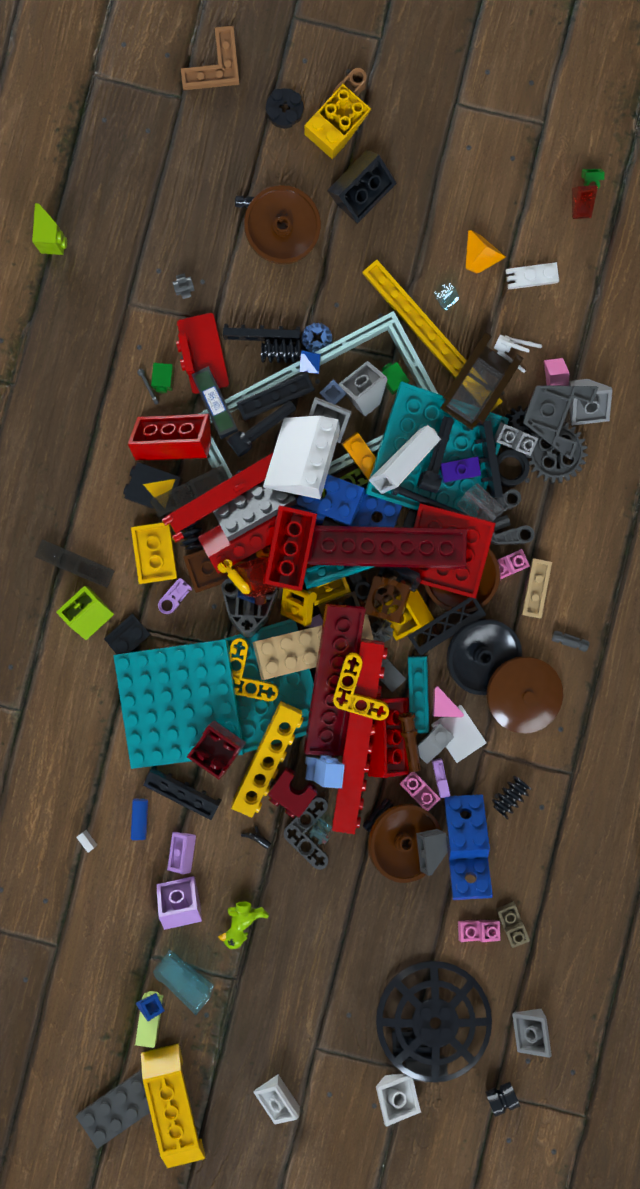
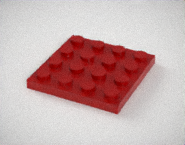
M420 503L414 528L467 529L466 569L407 568L420 573L422 580L420 584L476 599L496 523Z

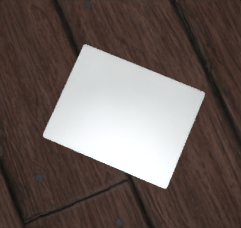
M459 705L458 708L464 714L463 717H441L431 724L434 728L440 723L454 736L446 748L456 763L487 743L462 705Z

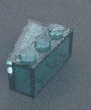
M170 949L153 970L154 977L159 982L164 983L195 1015H197L212 995L214 985Z

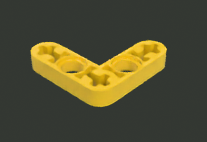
M236 638L231 644L229 654L231 662L238 660L241 663V669L238 671L232 669L233 680H235V684L239 685L241 681H244L242 692L239 691L240 687L235 686L236 695L264 701L275 700L279 694V689L275 684L243 677L249 644L244 638ZM242 642V646H245V649L240 651V656H244L243 659L238 656L232 657V654H237L238 648L235 647V644ZM248 683L256 685L257 690L255 693H248L246 691ZM260 685H263V690H268L269 687H272V691L275 694L268 697V693L261 692V696L258 695Z
M349 653L344 660L333 698L334 705L341 710L372 719H386L389 715V708L385 702L354 693L362 667V658L357 653ZM353 657H355L357 662L359 663L355 664L353 668V672H357L356 674L350 671H345V669H350V662H348V660H352ZM351 676L354 680L353 684L345 686L342 683L343 677ZM340 687L347 690L345 699L348 701H344L343 704H340L337 697L340 698L342 696L343 690H339ZM364 700L367 703V707L364 710L357 709L355 706L357 701ZM370 703H374L372 706L376 709L383 706L385 713L382 712L381 715H377V711L371 709V713H368Z

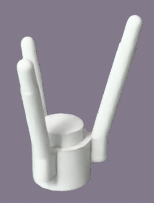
M500 334L494 349L498 350L497 354L511 363L513 359L505 354V352L509 353L511 347L525 352L530 351L528 348L514 343L542 348V345ZM519 365L517 369L525 373L526 370Z

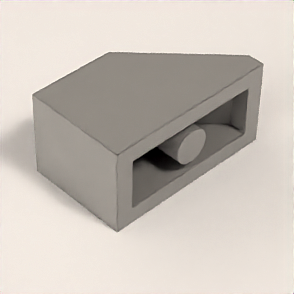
M438 723L417 745L419 757L428 764L448 745L454 736Z

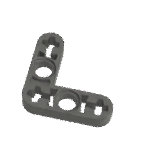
M321 796L315 797L303 812V814L310 815L311 822L309 824L301 823L300 818L296 816L284 829V838L314 868L319 870L324 869L328 865V856L306 832L328 808L326 799ZM316 801L319 803L321 801L324 802L323 809L319 808L315 811L316 817L307 810L309 807L313 810L316 807ZM288 829H296V835L299 838L301 835L304 836L297 845L294 843L297 841L294 836L288 837ZM305 841L309 842L312 846L308 852L302 851L300 847ZM315 848L318 850L315 854L318 857H324V864H316V858L313 855L311 858L308 857Z

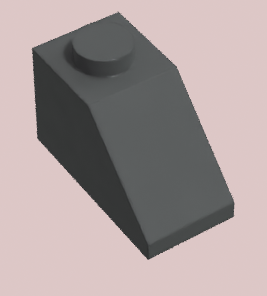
M439 829L416 833L420 871L428 876L434 873L448 852V837L445 832Z

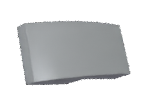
M502 422L494 436L495 442L531 456L539 439Z

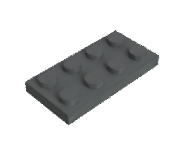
M265 481L213 511L230 542L276 516L279 505L290 508L297 504L293 494L264 488Z
M139 1070L77 1113L76 1118L97 1149L150 1113L142 1080V1070Z

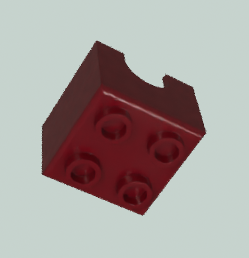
M214 720L206 727L202 737L192 748L187 758L220 780L226 774L246 742Z
M286 766L270 788L268 793L270 798L268 800L276 806L282 805L285 808L284 812L290 817L294 818L297 816L300 818L317 795V787L309 782L302 790L294 789L290 782L294 777L295 771Z

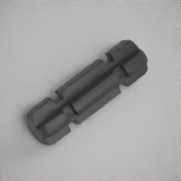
M557 630L552 634V641L561 642V644L575 649L578 647L579 650L584 652L589 648L590 642L582 639L581 641L578 637L566 633L563 635L562 632Z

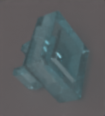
M450 283L447 286L443 284L441 286L443 290L440 293L434 292L441 308L445 311L459 299L455 286Z
M319 818L312 827L309 838L315 836L319 839L317 844H326L333 833L332 826Z

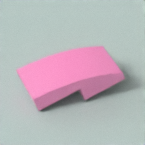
M522 549L498 559L501 571L500 580L530 567Z
M411 772L400 783L411 797L428 812L441 800L415 772Z
M458 921L459 941H500V921Z

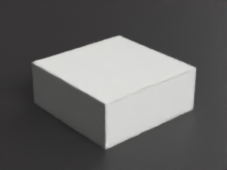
M87 830L76 837L87 852H90L97 846V843Z

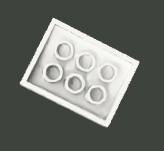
M324 416L284 418L263 487L321 499L340 433L339 419Z

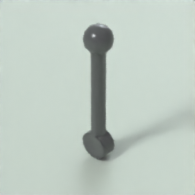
M139 369L137 374L142 377L155 405L159 404L144 375L145 371Z

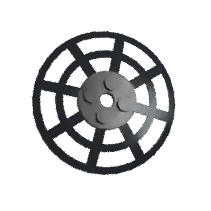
M423 961L401 970L385 987L376 1012L377 1035L386 1056L402 1073L424 1082H445L458 1078L468 1072L483 1056L491 1036V1008L482 987L465 970L443 961ZM430 968L431 980L421 982L411 989H408L401 982L403 978L415 971ZM438 968L454 971L468 981L461 989L451 983L440 981ZM473 986L483 1001L486 1017L475 1018L473 1006L466 996ZM396 987L403 997L397 1006L395 1018H383L386 1001L391 991ZM431 987V998L420 1002L414 996L421 989ZM439 987L456 993L449 1003L439 998ZM462 1000L468 1009L470 1018H458L455 1008ZM409 1001L415 1007L412 1019H401L403 1008L406 1002ZM434 1017L440 1019V1025L437 1028L430 1026V1021ZM383 1026L395 1027L397 1039L404 1049L396 1057L391 1053L386 1043ZM476 1026H486L483 1044L474 1057L467 1049L473 1040ZM401 1027H412L416 1038L409 1045H407L403 1038ZM459 1027H470L468 1037L462 1045L455 1038ZM423 1043L428 1047H432V1059L422 1057L414 1051ZM450 1043L457 1050L451 1056L440 1059V1047ZM461 1055L469 1063L456 1073L439 1077L440 1065L450 1063ZM411 1056L420 1063L431 1065V1077L414 1073L405 1068L401 1063Z

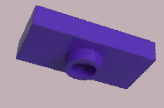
M478 457L441 463L440 466L442 483L481 476Z

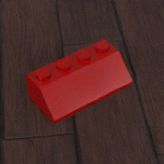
M190 414L137 417L128 442L135 461L207 458L211 446L210 415Z
M279 505L264 584L293 591H302L317 514Z
M272 517L230 542L220 524L198 536L217 573H221L218 570L220 563L226 567L224 564L225 560H231L233 566L270 545L276 517Z
M409 697L376 698L388 705L389 715L384 720L373 719L372 723L376 724L375 733L370 735L369 741L373 743L371 754H367V761H370L368 776L388 778L408 775L411 772H409L404 737L400 733L402 727L398 715L409 712ZM383 706L379 707L377 715H381L382 712L385 713Z

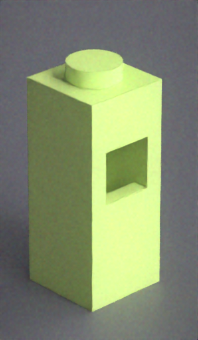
M149 991L144 993L142 999L157 993L162 1004L164 995H159L155 991ZM140 1011L135 1045L155 1048L161 1014L147 1021Z

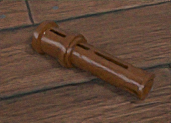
M413 712L398 715L402 727L400 733L405 741L409 772L421 770L416 742L418 729L415 728V713Z

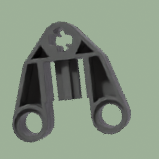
M514 489L507 491L503 494V497L496 499L484 508L478 518L490 521L489 517L514 508L521 502V494ZM508 494L515 496L516 501L514 504L507 501ZM507 515L491 520L496 523L494 531L511 526ZM526 525L496 535L494 532L491 544H526L533 540L534 530ZM521 530L528 532L529 537L527 540H523L520 537Z
M229 578L224 580L221 586L229 620L243 637L251 638L268 622L277 599L278 589L275 586L262 583L260 589L262 601L258 602V615L254 616L255 603L243 600V615H239L240 598L237 597L239 589ZM229 586H234L236 588L235 591L231 593L227 592L226 589ZM267 588L274 589V592L272 594H266L264 593V590ZM246 624H250V630H245Z

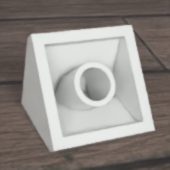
M279 1074L254 1091V1094L274 1124L293 1121L299 1118L300 1106Z
M406 1074L385 1075L377 1084L376 1090L386 1127L421 1112L412 1077Z

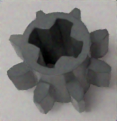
M185 273L176 275L177 281L172 282L176 296L181 295L183 299L191 297L190 292L195 291L191 277L186 278Z
M378 619V621L373 622L371 625L373 639L384 643L390 640L394 630L390 627L391 623L386 619L384 621Z

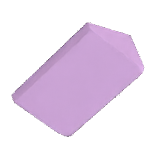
M172 832L167 870L180 874L191 872L196 835Z

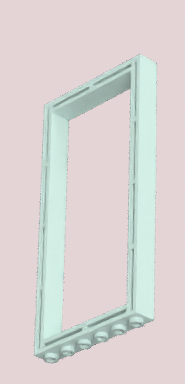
M394 311L315 352L321 354V366L388 330L417 386L438 394ZM300 361L226 399L225 403L230 413L239 409L236 402L303 374L300 372ZM205 410L199 414H209V412ZM383 435L366 443L373 454L378 452ZM211 436L210 457L207 459L212 469L217 468L219 474L216 476L221 484L233 476ZM347 453L331 462L328 474L332 476L355 464V462Z

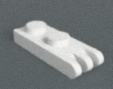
M557 262L505 270L506 274H514V276L506 277L507 282L515 281V283L507 285L508 289L559 282Z

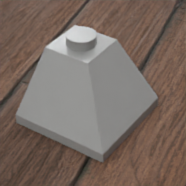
M367 361L338 385L345 391L347 398L356 409L366 416L380 405L387 377Z
M590 379L569 381V386L599 387L593 404L576 398L572 399L569 407L572 426L610 421L612 387Z

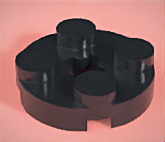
M287 88L272 91L266 102V114L274 126L287 129L302 119L304 106L299 93ZM283 105H287L290 108V110L282 112V108L280 107Z

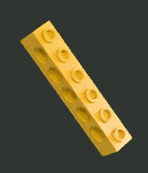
M280 701L231 802V809L251 818L255 812L258 813L262 806L260 801L263 795L267 796L270 790L269 782L271 778L275 779L279 770L277 766L279 762L284 761L287 751H285L288 744L291 745L295 738L293 733L296 727L300 728L303 722L302 710ZM283 722L290 724L288 729H281L279 726ZM277 739L282 743L280 746H273L271 742ZM265 757H271L273 758V761L271 763H265L263 759ZM257 774H263L265 778L263 780H257L255 776ZM249 791H254L257 793V795L254 797H249L247 793Z

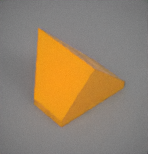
M472 230L468 231L466 269L474 273H480L506 258L504 254L483 236Z

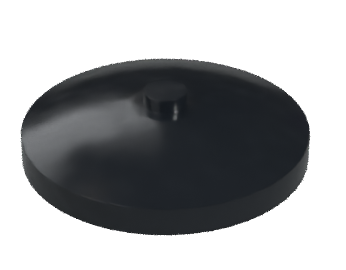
M479 619L464 625L453 636L447 650V668L454 682L463 690L475 695H486L488 683L493 673L506 661L522 657V648L517 635L510 627L498 620Z

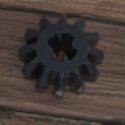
M518 406L517 411L512 408L510 410L511 414L507 413L505 416L509 418L507 425L531 435L529 427L525 424L522 426L517 424L519 418L523 421L528 407L524 411L522 406Z

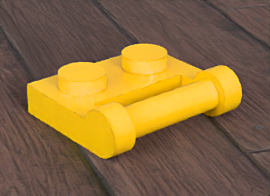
M283 588L281 614L304 626L311 625L313 603L317 599V594L304 589L302 591H293ZM292 593L303 597L304 602L292 597Z

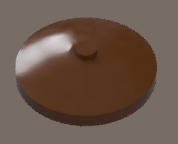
M285 185L269 187L257 194L250 202L244 220L245 235L253 251L264 260L275 264H291L305 258L315 247L321 229L320 215L312 199L303 191Z
M489 548L476 597L481 607L485 606L494 597L500 584V565L491 548ZM425 585L431 599L448 611L469 598ZM473 600L465 605L464 613L478 610ZM461 607L460 609H458V610H456V611L462 612V608H463V607Z
M529 656L516 657L503 663L491 676L486 694L487 705L493 718L504 728L516 733H533L548 726L559 713L563 701V686L557 672L546 662Z
M412 804L396 805L383 812L373 824L368 839L369 856L377 871L386 878L399 883H409L423 878L426 874L420 871L416 833L435 829L441 830L435 817L427 810Z

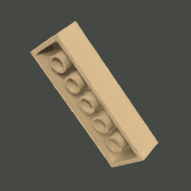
M366 614L361 638L374 640L368 614ZM323 625L252 642L261 680L316 667Z

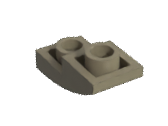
M514 901L496 908L511 947L514 948L529 942L530 939Z

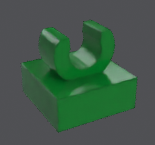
M582 169L581 177L585 180V188L589 189L590 182L595 181V188L599 189V180H604L605 172L602 169Z

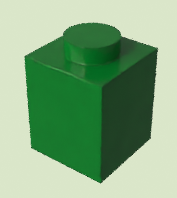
M398 362L394 364L388 363L382 368L381 373L387 377L386 386L392 395L397 393L400 382L409 384L410 381Z
M153 363L151 386L153 389H156V392L167 393V390L173 391L175 371L173 364Z

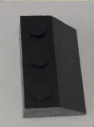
M366 150L327 191L335 203L353 221L359 223L397 182L380 155Z

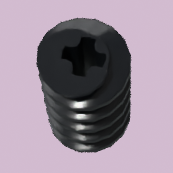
M269 338L266 339L265 343L262 341V363L266 361L267 357L270 363L273 362L274 358H276L277 363H280L282 358L285 363H288L290 358L293 364L296 363L297 358L300 361V339H297L295 345L292 339L289 340L288 344H286L284 339L278 344L277 338L274 339L273 344L270 343Z
M199 520L181 530L184 536L183 540L185 541L181 542L180 546L186 547L184 550L202 547L198 539L200 535H197L202 528L196 527L197 524L201 523Z
M516 776L512 777L515 783L507 782L509 789L502 788L504 795L497 793L499 801L492 799L493 807L507 820L509 817L506 812L513 814L512 806L519 808L517 800L524 802L522 795L529 796L527 789L532 790Z

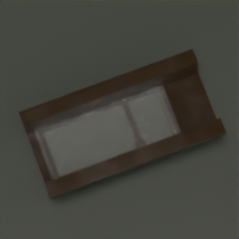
M487 332L483 335L443 397L446 400L440 407V409L471 430H473L478 422L484 423L524 359L517 354L510 363L486 345L492 338Z

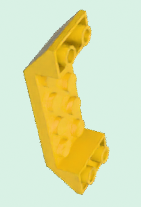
M179 1043L141 1052L142 1080L161 1159L167 1168L205 1159L202 1139H198L183 1076V1059Z

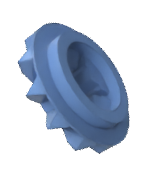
M313 323L307 326L302 333L303 345L308 351L315 353L332 343V333L322 323ZM313 333H315L316 335L322 333L320 337L321 342H319L318 340L312 342V340L314 339Z

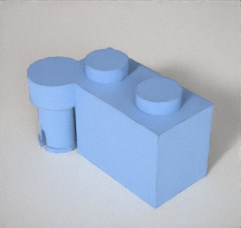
M320 755V757L306 756V780L314 781L322 787L342 788L344 764L340 763L337 758H332V755Z

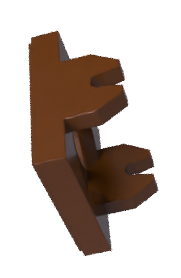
M374 576L365 605V614L401 624L412 586L384 577ZM389 585L387 592L383 595L376 593L381 587ZM395 587L400 592L401 600L396 599L393 594ZM386 595L393 597L392 604H384L383 600ZM374 599L379 600L383 605L381 612L376 609ZM394 605L399 606L395 612L387 614L389 608Z

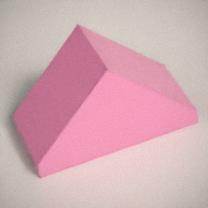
M564 359L544 360L547 386H569V371Z
M438 686L433 689V716H464L460 709Z

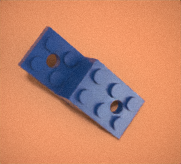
M329 474L324 485V489L327 491L324 498L316 499L299 495L296 504L332 518L334 522L343 526L395 527L402 510V506L367 495L365 494V488ZM377 512L383 515L382 520L378 523L372 521V515Z
M483 794L445 797L444 803L449 840L447 851L453 900L492 898L493 893L488 862L490 846ZM467 811L471 814V817L464 819L460 813ZM467 875H473L476 878V881L474 883H468L465 880V877Z

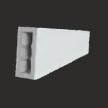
M429 425L419 429L369 479L372 485L381 494L397 488L441 440L437 432L429 427Z

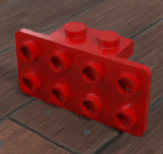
M207 313L178 320L179 340L176 341L178 352H182L183 359L180 360L182 370H186L189 376L192 392L194 394L200 393L191 374L208 366L218 388L228 387L229 380L214 314Z

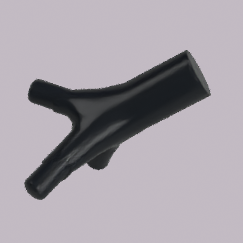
M254 826L255 834L241 833V837L252 839L265 849H268L271 845L260 834L258 826Z

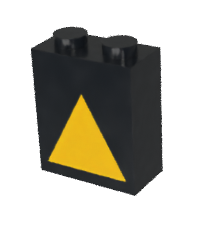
M137 462L130 472L131 481L124 488V498L168 515L171 514L183 479Z

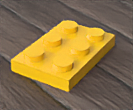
M164 523L131 527L139 584L178 579L170 524L165 526Z

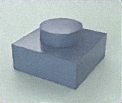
M334 379L319 393L325 401L334 405L346 396L345 391Z

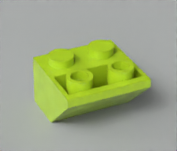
M89 586L81 588L56 611L67 625L85 640H88L115 615Z

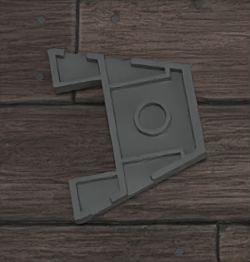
M536 386L522 423L564 456L572 459L578 443L559 436L573 398L593 404L599 387Z

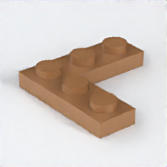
M234 26L215 28L218 65L181 68L183 90L240 85Z

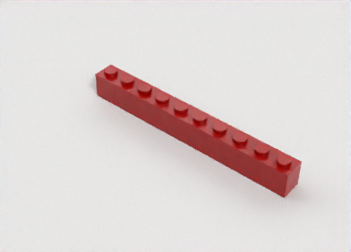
M361 638L359 655L362 658V667L354 693L376 699V697L380 698L382 686H378L379 678L383 679L385 667H381L382 659H386L388 648L384 647V642ZM359 700L355 706L359 710H364L367 707V703L364 700ZM370 703V709L368 713H371V709L376 710L378 714V709L373 708L372 706L374 703ZM349 712L342 764L345 765L342 788L337 790L332 822V831L355 834L356 828H360L361 817H358V811L363 809L364 798H361V792L366 790L367 780H364V773H368L370 761H367V754H371L373 743L369 741L370 735H374L376 724L372 723V718Z

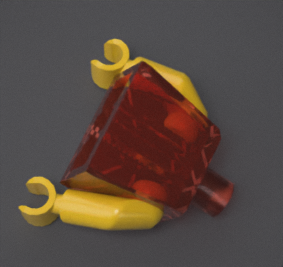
M264 547L257 551L256 556L258 558L236 565L234 569H232V561L228 559L224 561L226 567L222 563L218 565V570L222 573L227 572V576L241 593L254 597L256 605L267 603L266 593L276 588L275 586L264 584L270 552L269 547Z

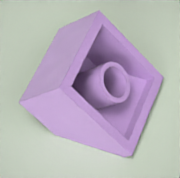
M194 876L156 884L158 915L164 930L202 922L201 905Z

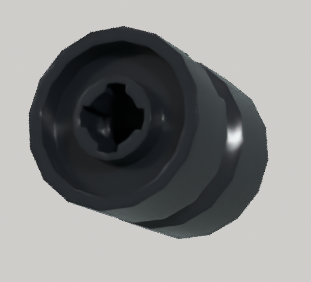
M511 1082L500 1085L499 1090L493 1088L485 1092L495 1117L504 1114L507 1108L511 1111L520 1107Z

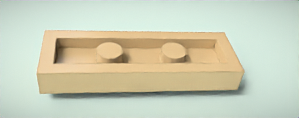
M532 559L521 615L542 618L552 562Z

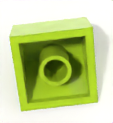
M35 203L32 242L41 254L64 255V249L67 248V237L64 236L63 231L60 230L59 226L39 203Z

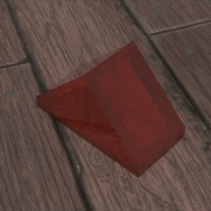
M597 185L572 188L573 219L592 218L598 189Z

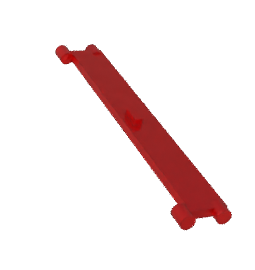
M273 453L161 519L165 526L170 524L176 533L172 536L175 543L184 538L181 530L265 481Z

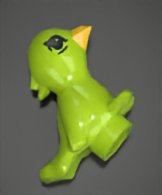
M238 902L236 907L228 908V914L232 916L230 929L218 936V938L229 949H238L249 934L244 933V930L254 920L268 918L269 913L263 907L251 908V903Z

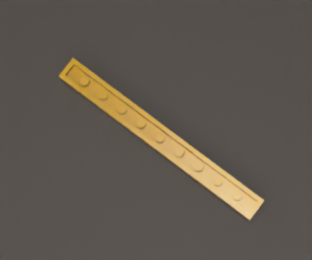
M375 260L362 274L449 373L456 378L465 365L466 359L382 264ZM472 367L469 373L488 385ZM466 376L461 384L481 408L490 391L485 390V387L469 376ZM500 398L497 400V402L495 403L494 407L490 412L496 409L503 402Z

